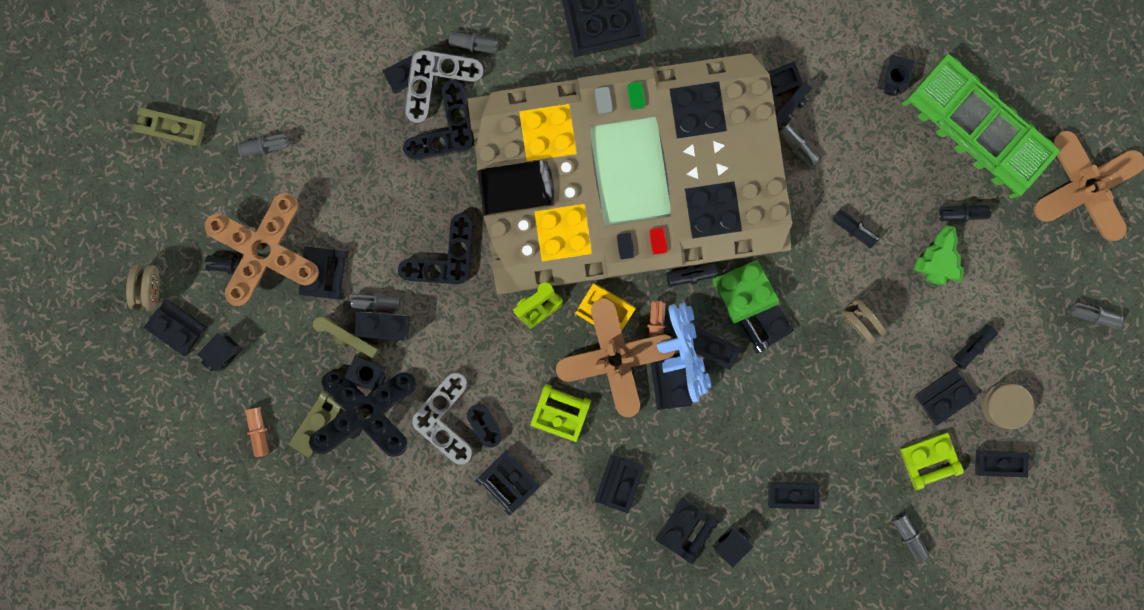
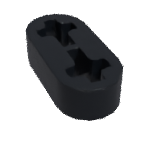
M475 404L469 408L467 412L468 422L481 443L488 448L497 446L501 442L502 432L488 408L482 404ZM474 409L484 411L485 414L482 416L485 422L484 425L478 419H472ZM487 426L490 432H497L496 442L485 440L487 432L484 427Z

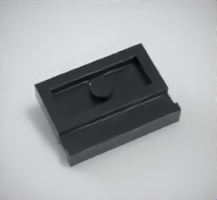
M164 299L162 305L156 309L144 328L182 356H186L207 327L170 300Z
M664 360L652 362L651 370L656 409L692 406V399L687 384L686 368L664 373L662 363L665 362Z
M956 368L915 395V398L936 426L977 399Z
M610 454L594 502L628 514L644 466Z

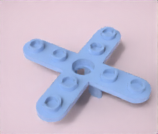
M685 302L680 303L679 308L675 304L669 305L670 319L678 338L656 343L659 352L667 353L679 350L681 356L664 360L665 362L662 363L663 372L686 368L690 397L693 403L699 402V396L708 394V388H711V380L708 373L704 374L702 358H697L694 350L693 338H696V331L693 323H691L694 320L693 310Z

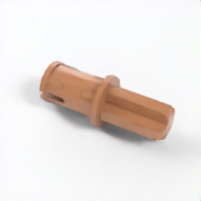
M652 301L650 324H647V327H649V337L664 334V328H667V325H664L666 304L663 301Z
M261 407L245 410L249 427L247 435H250L255 457L269 454L265 434L267 428L264 429Z

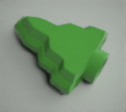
M945 225L936 235L934 244L925 249L923 257L917 258L913 270L927 275L926 282L946 286L947 280L962 282L964 269L960 266L961 255L956 250L958 238L955 227Z

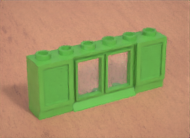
M949 54L945 55L934 65L901 103L904 106L912 103L921 111L918 114L920 120L925 122L930 119L939 127L936 133L940 137L948 135L958 143L954 147L957 152L964 153L967 151L976 159L973 162L974 167L977 169L987 168L994 175L991 179L994 184H1005L1012 191L1008 196L1011 199L1021 196L1060 153V150L1054 146L1050 139L1039 133L1032 123L1024 121L1019 117L1017 111L1012 106L1005 105L995 91L987 89L982 85L980 79L975 74L970 73L961 65L958 59Z

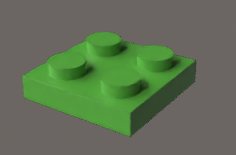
M758 260L713 279V284L733 324L779 305V299Z

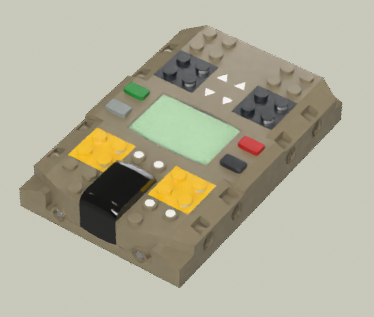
M750 53L656 68L635 69L582 77L570 81L491 92L488 96L468 98L470 123L474 134L477 156L478 183L483 215L489 234V245L493 260L491 262L497 295L535 290L543 282H547L552 287L791 250L790 228L792 226V218L770 75L764 67L762 55L753 56Z

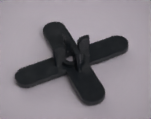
M330 371L323 376L321 381L323 389L344 412L310 436L309 446L314 453L326 454L348 438L355 439L361 435L362 430L388 456L397 457L406 451L408 446L406 437L383 413L415 390L416 380L411 374H397L367 396L352 381L346 379L345 374L341 371ZM363 410H368L371 417L364 419Z

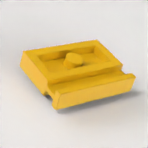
M593 283L575 314L594 325L591 314L592 305L600 298H607L615 304L621 330H623L636 307L598 284Z

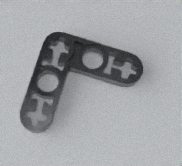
M450 80L442 87L449 130L408 138L403 144V152L409 159L422 160L464 152L472 147L474 138L465 91L460 82ZM455 86L456 90H460V92L456 93L457 102L463 101V104H454L449 107L448 104H453V99L447 92L451 90L450 87ZM462 110L465 114L464 119L461 122H454L451 119L453 111ZM467 125V128H462L464 136L469 137V140H466L465 145L461 146L459 142H456V139L460 137L458 129L453 131V127L461 128ZM436 138H442L445 141V147L440 151L432 148V142ZM423 140H427V147L430 153H426L425 148L417 150V154L414 155L408 149L412 147V143H416L417 146H424Z
M461 213L451 219L447 261L405 259L398 266L399 276L404 280L413 282L456 285L465 283L470 275L473 222L471 218ZM460 218H464V222L468 223V227L463 229V236L468 235V240L463 238L454 239V234L459 235V228L455 226V223L460 222ZM459 242L467 246V251L463 256H456L453 252L455 244ZM452 258L456 260L466 259V264L461 263L460 269L465 272V275L460 276V280H456V277L452 275V271L457 269V263H452ZM408 263H412L413 268L421 269L420 264L423 263V278H419L421 273H411V277H407L408 275L403 272V268L408 267ZM431 265H437L441 270L440 276L436 279H431L427 274V270Z

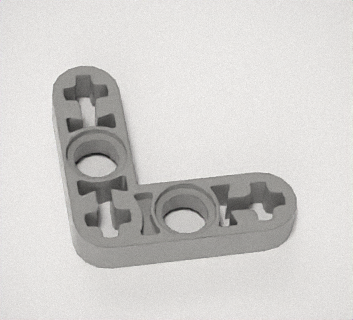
M427 50L415 52L411 59L405 104L407 118L412 122L419 123L427 117L433 75L465 81H477L483 74L482 64L473 58ZM422 55H426V59L430 61L429 65L424 66V73H429L428 78L422 75H414L415 70L420 72V64L416 63V60L421 59ZM445 59H451L454 62V69L450 73H445L441 69V62ZM462 60L461 66L470 67L471 63H474V67L478 69V72L473 73L472 77H469L468 72L460 70L461 75H456L459 70L458 61ZM421 79L426 82L427 88L423 93H416L413 90V83L416 80ZM411 95L417 98H425V102L419 101V108L423 110V113L418 114L417 117H414L413 113L410 112V108H415L416 103L415 99L411 100Z
M452 373L446 377L416 412L412 423L413 427L449 459L456 464L462 465L471 459L473 454L472 447L441 420L467 388L468 382L466 377L461 373ZM459 377L462 380L460 382L462 388H455L451 392L455 397L451 399L449 394L441 391V389L445 387L448 390L452 386L451 378L457 379ZM442 395L446 398L447 405L444 409H437L434 406L433 401L436 396ZM429 406V408L433 412L439 414V416L436 418L433 414L428 419V422L430 423L429 427L427 425L421 427L419 425L420 419L418 417L426 416L429 413V410L425 408ZM440 430H445L449 433V441L445 444L439 443L436 439V434ZM454 438L458 440L455 444L457 448L465 447L467 449L465 452L467 455L466 459L464 457L458 459L456 457L457 451L453 447L450 452L446 449L452 444Z

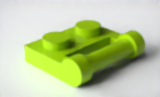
M543 282L538 286V292L531 297H525L520 300L513 311L525 325L532 329L561 308L563 299L559 294L554 293V289L549 283ZM548 300V303L543 306L542 303Z
M545 383L530 426L577 442L591 400L587 398L580 399L552 389L551 385ZM551 398L579 408L578 416L547 405V399Z
M943 432L900 448L916 491L923 489L924 485L952 475L959 476L964 473L948 432ZM948 459L950 466L922 476L919 475V469Z

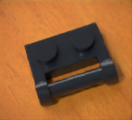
M304 246L303 257L317 266L319 275L317 280L311 285L300 284L299 295L343 300L344 293L341 292L345 259H348L349 251ZM330 257H335L332 291H326Z
M779 305L755 314L756 319L768 336L765 340L761 339L749 318L739 321L752 341L756 354L764 351L794 331Z
M507 450L475 480L479 486L483 485L498 500L509 516L541 485ZM493 473L517 497L513 502L489 478Z
M681 498L656 537V541L689 563L694 564L697 559L696 554L713 528L716 529L719 521ZM701 519L705 523L688 550L682 548L693 527Z

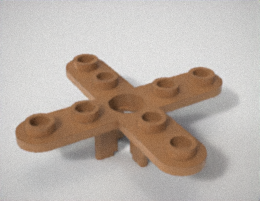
M1070 131L1058 133L1052 142L1060 150L1057 157L1071 182L1035 203L1034 214L1036 218L1043 222L1053 221L1084 204L1104 239L1108 241L1122 239L1126 234L1127 227L1113 202L1114 196L1109 189L1140 173L1144 169L1143 155L1135 150L1127 151L1097 167L1092 165L1074 133ZM1093 178L1096 180L1098 185L1096 192H1091L1096 189L1094 184L1086 186L1088 179Z
M281 193L274 198L257 232L222 214H213L207 218L205 231L210 237L244 254L225 290L226 300L231 305L243 306L248 303L267 267L301 285H311L317 280L319 271L313 262L279 245L298 210L297 199L291 194ZM261 243H267L270 246L271 251L267 257L257 254V249L262 250L263 248Z
M600 298L594 302L591 308L600 349L562 358L556 366V373L561 380L566 382L607 373L617 412L624 417H633L640 409V400L631 367L672 357L675 351L659 352L656 343L673 339V337L667 334H660L625 343L615 304L607 298ZM616 352L622 355V363L619 366H612L608 361L609 355L613 356Z

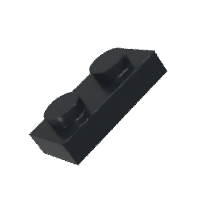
M413 55L382 70L394 94L408 87ZM422 55L421 59L416 60V63L420 64V72L415 70L414 75L428 77L429 73H424V66L429 65L430 61L426 59V55Z
M795 61L768 72L773 98L800 87L804 83Z
M806 82L799 87L776 114L777 127L780 125L785 127L794 117L791 112L796 106L801 109L810 99L807 94L812 87Z
M695 327L696 338H693L695 353L731 370L741 348L699 327Z
M976 450L975 475L1028 478L1029 453Z
M768 482V507L819 509V484Z

